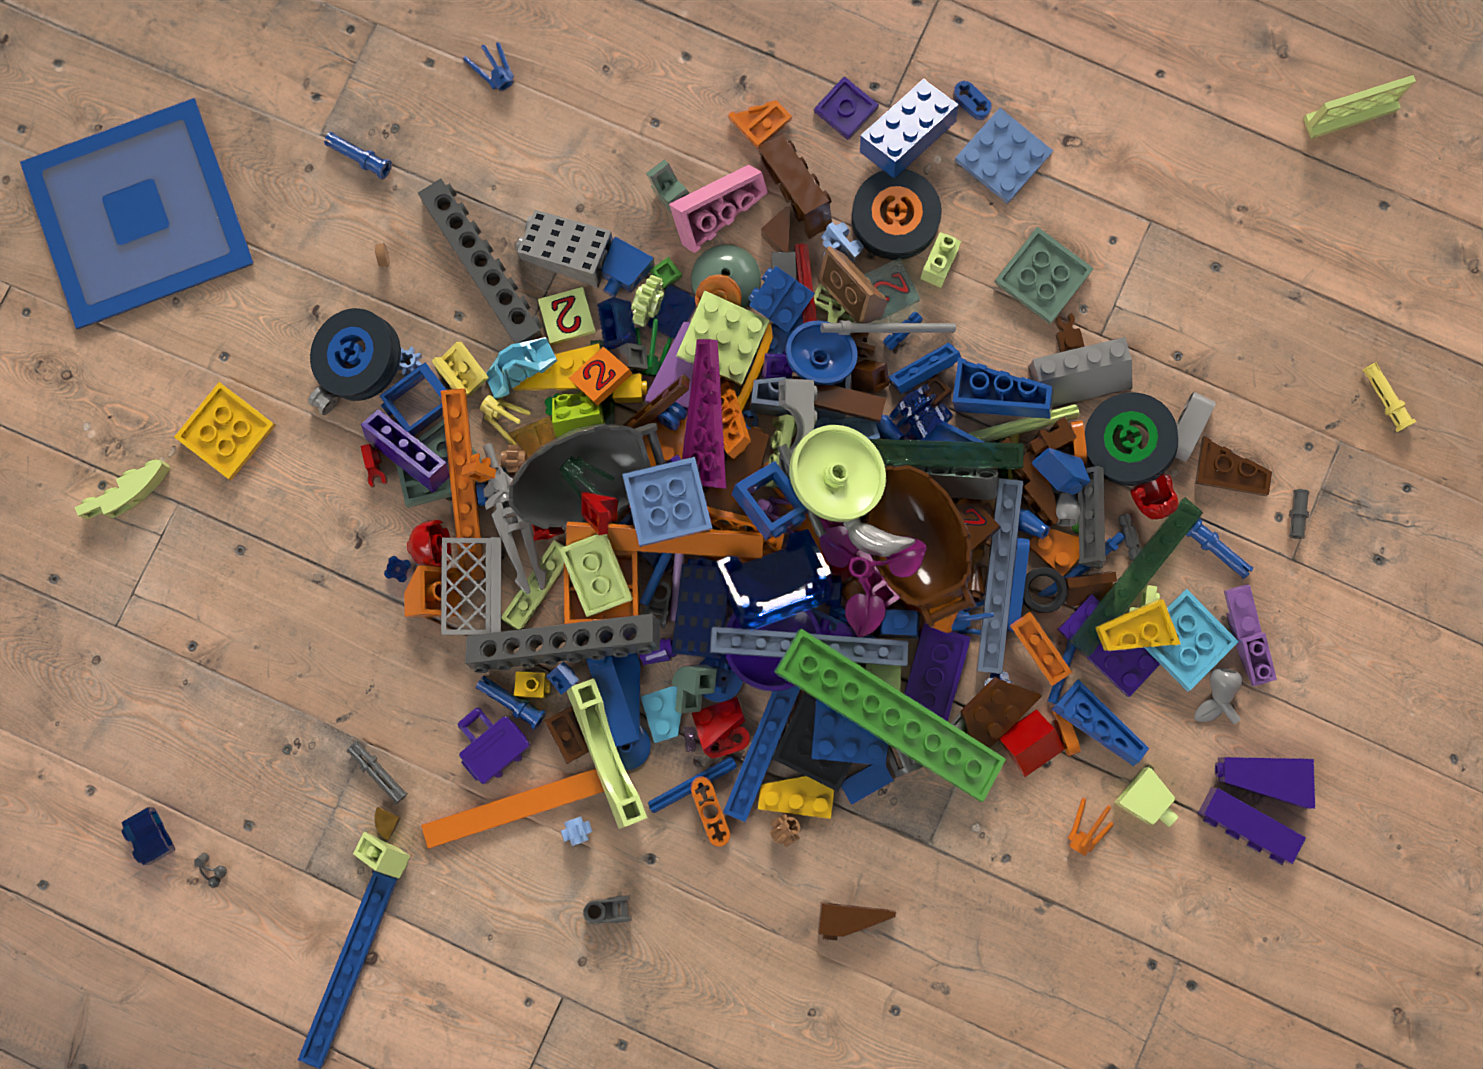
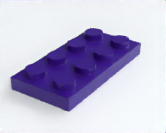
M1089 595L1057 630L1126 697H1130L1155 671L1160 663L1144 647L1111 651L1104 650L1095 627L1109 622L1116 617L1093 595Z
M924 623L904 694L948 722L971 637L952 631L945 633Z

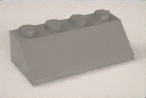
M1125 337L1035 358L1028 366L1032 380L1052 386V408L1133 388L1132 359Z

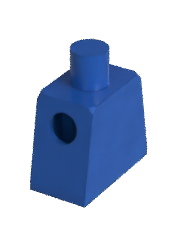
M615 236L601 270L603 277L608 280L603 291L614 298L621 288L628 292H633L655 266L654 257Z
M886 609L885 618L881 625L873 632V636L919 639L920 614L918 611Z

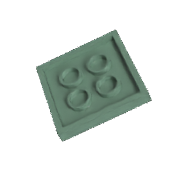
M1037 227L995 279L994 283L1048 324H1051L1094 268Z

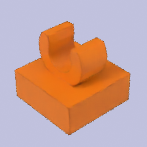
M479 453L471 456L470 464L462 466L461 475L482 483L495 478L496 469L489 467L491 459L489 457L484 458L482 463H480Z

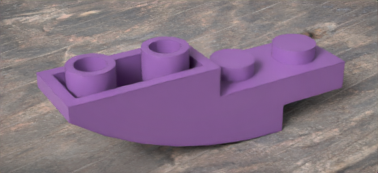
M1246 584L1225 590L1224 595L1229 611L1226 615L1232 635L1239 641L1236 644V648L1252 686L1277 680L1266 634L1261 631L1250 585Z

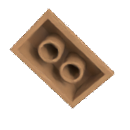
M831 246L827 247L818 281L857 323H870L883 317L887 304L885 296L872 285L870 280L860 272L845 254Z

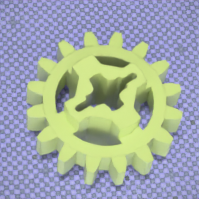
M650 275L649 279L646 280V284L638 287L631 309L634 310L633 323L644 327L649 322L650 317L653 318L654 315L658 314L664 297V292H661L663 279Z

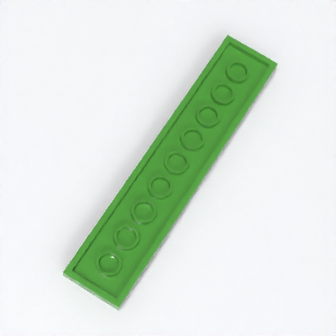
M802 629L798 630L774 672L979 802H984L1006 760L998 753Z

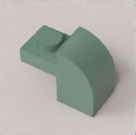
M663 160L646 173L652 184V190L671 214L669 204L690 194L687 188L677 180L666 160Z
M708 665L680 667L675 672L672 685L677 687L676 712L690 713L701 711L702 694L715 692L716 668Z

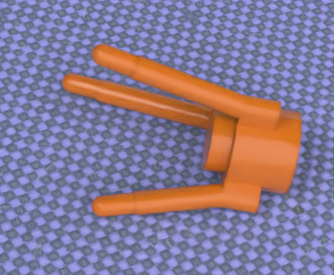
M1082 798L1072 831L1067 838L1071 840L1069 847L1086 856L1088 851L1092 852L1095 845L1107 834L1114 824L1110 822L1095 838H1092L1111 810V806L1107 805L1088 834L1083 831L1077 834L1086 799Z

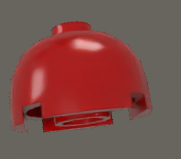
M441 520L425 521L413 528L407 542V550L418 565L442 567V538H450V534L447 528H442L440 525L443 523ZM447 543V554L451 555L452 544Z

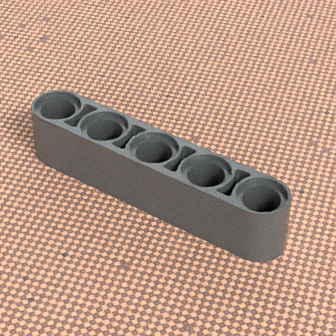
M893 461L884 462V467L909 465L928 473L950 497L991 500L997 497L998 472L994 469Z

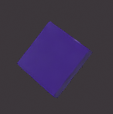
M844 76L814 108V112L844 138L849 140L878 109L879 104Z

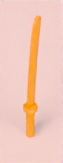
M768 324L753 365L737 398L741 412L753 389L754 380L757 379L762 368L765 354H767L773 338L771 324Z

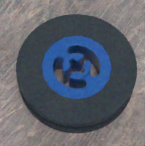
M360 308L346 309L327 319L316 333L310 351V365L317 382L325 390L350 401L370 399L382 392L395 377L401 360V345L395 329L386 320L373 312ZM364 341L366 348L360 346L356 342ZM346 362L354 365L355 367L348 369L346 366Z

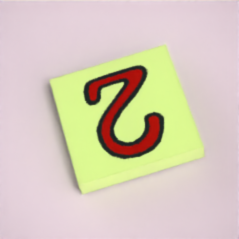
M583 287L538 299L551 345L596 333Z

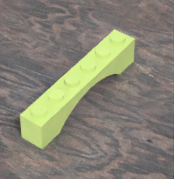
M593 678L570 687L567 690L568 697L618 828L621 829L646 819L647 815L639 794L628 777L617 752L605 714L603 700L595 679Z

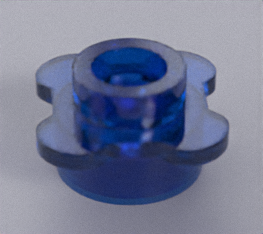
M391 556L384 571L385 577L388 579L395 578L400 583L407 580V571L412 566L411 562Z

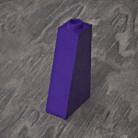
M1218 757V762L1215 763V776L1218 777V782L1300 808L1315 809L1314 759Z

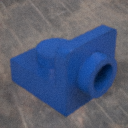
M564 661L546 676L561 695L579 681L574 670Z

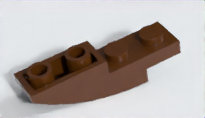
M1009 438L1004 439L995 446L999 449L997 455L1001 461L1007 463L1012 468L1013 476L1018 481H1023L1021 500L1035 511V515L1045 525H1054L1058 522L1055 497L1050 482L1033 466L1032 461L1036 457L1031 450L1022 455Z

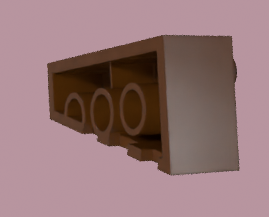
M781 134L759 146L758 149L763 165L776 185L780 183L779 188L782 196L787 203H791L797 221L804 222L805 234L808 239L826 230L827 225L832 223L830 210L832 200L826 190L822 191L819 187L820 183L816 175L809 173L805 159L798 157L793 142L791 140L787 141L784 135Z

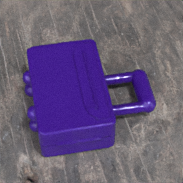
M477 707L458 722V728L461 729L471 742L470 745L459 753V757L462 759L461 763L472 777L482 784H488L495 777L501 778L503 770L514 761L520 762L522 755L531 748V743L509 717L504 716L493 725L482 709ZM480 717L488 727V730L476 739L467 727Z

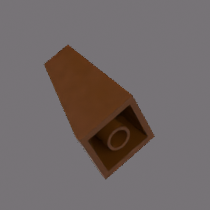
M754 426L751 429L747 428L751 442L735 459L730 455L725 461L726 488L709 487L704 495L707 507L747 516L732 496V492L737 483L760 470L770 435L764 433V429Z

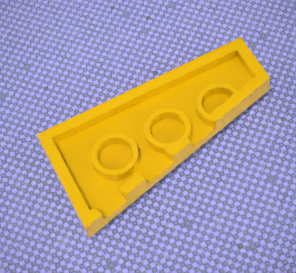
M599 343L555 354L557 358L556 363L543 373L538 372L531 377L527 376V379L520 381V384L514 387L513 390L578 389L568 378L601 349Z

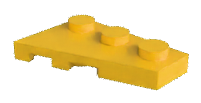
M1158 599L1095 627L1103 649L1106 651L1181 645L1164 599Z
M807 776L761 784L758 809L831 819L834 790Z

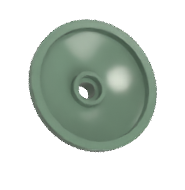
M718 245L706 250L696 260L692 269L691 284L694 294H696V290L702 280L712 275H721L723 271H728L730 273L728 277L733 279L741 290L742 301L740 307L746 308L751 303L748 299L755 287L760 289L761 272L754 257L743 248L734 245Z

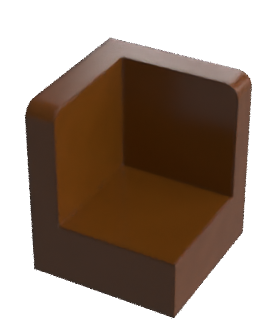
M867 359L857 363L851 373L852 388L875 394L889 386L887 363Z

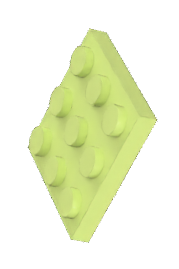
M704 291L676 357L694 365L697 339L718 340L720 377L741 386L769 320Z

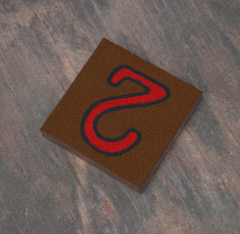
M962 498L955 506L965 522L973 554L1001 527L974 499Z

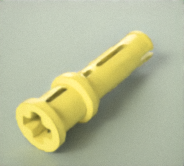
M1377 362L1364 368L1363 372L1386 407L1384 409L1385 414L1390 416L1396 426L1395 431L1399 432L1416 423V420L1412 419L1407 412L1405 402L1399 401Z

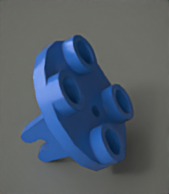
M725 654L707 656L699 663V665H708L717 669L715 692L702 694L705 698L714 702H723L732 699L739 692L743 681L734 673Z

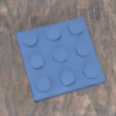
M999 108L955 157L954 161L1008 204L1052 155L1053 150L1003 109Z
M695 457L623 474L640 547L712 530Z

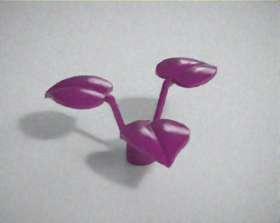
M845 526L825 528L826 534L819 537L820 546L825 558L830 564L840 568L846 567L850 562L849 569L851 574L859 577V582L866 592V596L863 594L852 596L845 607V614L849 624L858 637H864L874 632L881 625L886 614L884 600L878 596L871 597V592L865 582V578L873 574L875 566L889 564V569L894 575L909 577L920 568L927 547L918 539L906 537L914 539L915 543L898 553L885 556L887 560L871 562L868 559L854 555L859 549L851 542Z

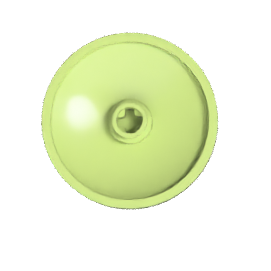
M827 425L814 429L797 444L791 456L789 473L795 494L809 511L823 519L835 522L856 520L873 509L884 492L886 473L882 457L874 444L866 436L852 428L841 425Z

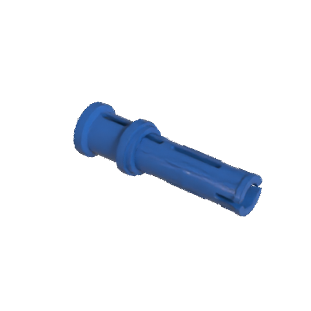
M329 132L326 135L325 139L329 140V142L325 140V146L358 162L363 170L372 171L380 179H385L392 168L390 160H384L376 156V153L372 150L365 151L335 135L333 132Z
M1200 518L1186 531L1185 535L1187 537L1191 536L1201 544L1203 550H1210L1241 576L1242 579H1245L1250 574L1249 571L1252 572L1254 567L1250 566L1220 541L1218 533L1211 532L1202 524Z
M485 675L482 676V681L479 680L476 685L477 690H480L511 710L516 719L521 718L529 723L533 730L538 728L546 715L545 710L540 711L529 704L528 699L523 698L521 700L488 679Z

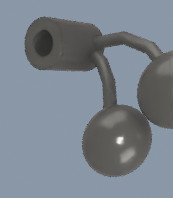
M202 853L194 860V864L199 867L200 873L208 880L209 886L215 888L220 884L219 878H223L227 874V869L222 865L217 866L215 869L205 867L204 864L209 861V855ZM202 868L214 871L215 876L208 878L203 873Z

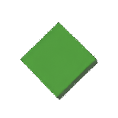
M669 257L650 270L653 276L663 279V290L683 277Z

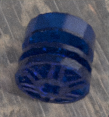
M928 384L910 392L897 404L896 408L889 415L892 421H896L903 416L897 424L898 428H903L908 424L911 425L905 436L914 447H918L921 440L943 421L948 423L954 416L944 403L934 408L931 406L938 397L935 393L925 399L931 391Z

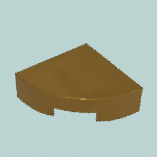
M377 807L374 820L380 835L390 840L401 817L381 807Z

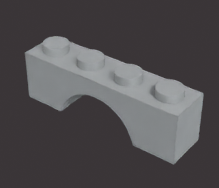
M785 379L779 381V406L792 414L797 425L795 442L789 448L791 455L797 444L809 432L814 430V425L817 422V412L814 410L817 388L814 386V380ZM779 454V467L790 479L789 472Z

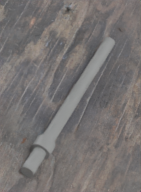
M839 321L838 323H821L820 329L822 333H838L839 335H850L851 333H954L956 325L955 323H851L850 321Z

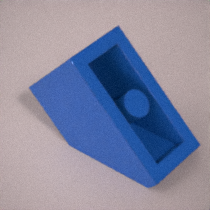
M1048 448L1032 461L1033 466L1059 491L1074 495L1091 482L1082 458Z

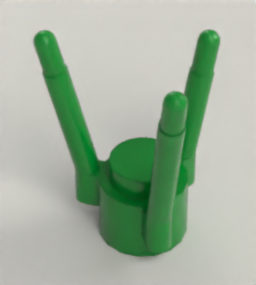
M658 319L653 321L649 355H647L648 369L640 372V374L656 377L672 342V338L669 337L658 361V357L654 356ZM637 327L635 328L636 345H641L640 331Z

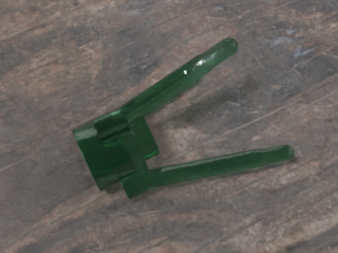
M570 456L559 469L563 473L561 476L570 484L580 499L582 492L574 482L577 479L590 492L601 495L581 476L585 471L582 466L611 481L614 480L613 476L585 462L580 456L576 459Z

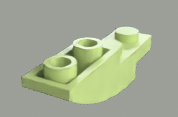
M155 459L145 463L143 468L124 472L122 477L116 479L119 488L107 489L104 491V495L97 498L90 497L84 499L81 505L75 507L77 515L88 520L101 513L110 518H115L127 512L156 489L170 470L169 464Z

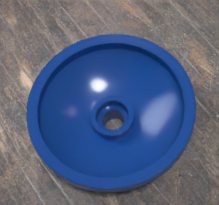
M810 321L798 326L788 338L786 358L791 369L803 380H814V384L832 385L843 381L852 373L857 362V348L850 335L822 333L820 329L821 323H830L826 321Z

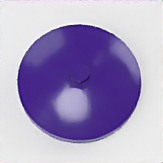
M776 593L759 595L743 603L733 613L726 627L797 633L798 630L802 629L809 634L821 635L815 616L802 602L788 595ZM725 654L734 673L753 688L762 691L778 692L795 687V685L774 673L782 658Z

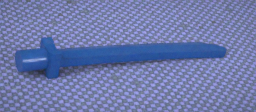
M1118 532L1114 537L1105 541V556L1111 551H1116L1119 548L1118 545L1126 539L1122 533ZM1079 564L1063 577L1081 576L1091 567ZM1054 582L1039 592L1038 596H1052L1057 593L1056 583Z

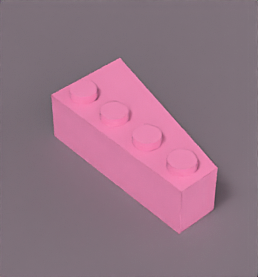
M747 165L670 203L669 206L682 245L696 253L701 249L700 245L706 240L710 241L717 235L716 232L723 226L730 225L741 211L745 212L768 192L762 172Z

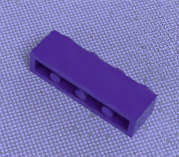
M379 409L361 423L365 439L432 493L450 478L447 463Z
M1210 788L1197 813L1204 817L1203 822L1214 828L1219 825L1226 829L1225 834L1235 840L1242 838L1248 842L1247 847L1259 853L1262 850L1270 854L1269 859L1280 865H1283V863L1293 864L1306 839L1301 834L1219 788Z

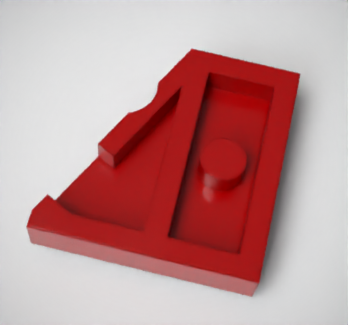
M737 697L703 708L699 712L691 713L704 754L712 751L711 746L719 739L723 741L730 735L733 729L738 728L745 722Z

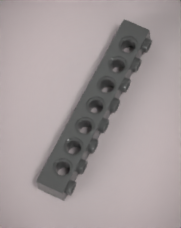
M440 178L419 191L420 199L513 342L516 344L541 338L543 335L540 329L543 325L536 315L532 317L528 312V309L531 307L524 296L518 297L515 292L518 289L517 285L511 277L507 279L503 274L506 270L499 258L494 260L490 254L493 252V249L486 239L482 241L478 234L481 231L475 221L469 222L466 216L469 212L462 202L458 204L454 199L457 194L451 184L445 185ZM451 204L449 209L440 210L442 205ZM455 223H463L461 228L453 229ZM468 241H475L473 247L465 248V244ZM480 260H488L485 266H477ZM492 279H500L496 286L489 285ZM506 297H511V298H513V299H512V302H511L510 304H508V305H502V304H501V302H502V300H503L504 298H506ZM516 317H525L523 323L514 324V319Z
M653 614L470 635L466 636L465 664L476 673H487L491 669L506 671L510 670L511 667L517 666L532 668L535 664L556 665L561 661L576 663L580 662L581 659L587 658L601 660L605 656L613 655L615 657H626L630 653L646 655L652 653V651L660 650V622ZM636 634V637L629 641L630 636ZM613 636L610 642L605 643L609 637ZM589 639V642L582 646L583 642ZM563 642H566L565 645L559 649V646ZM542 645L541 649L536 651L537 647ZM519 647V650L513 654L514 650ZM496 650L495 654L490 657L491 653Z

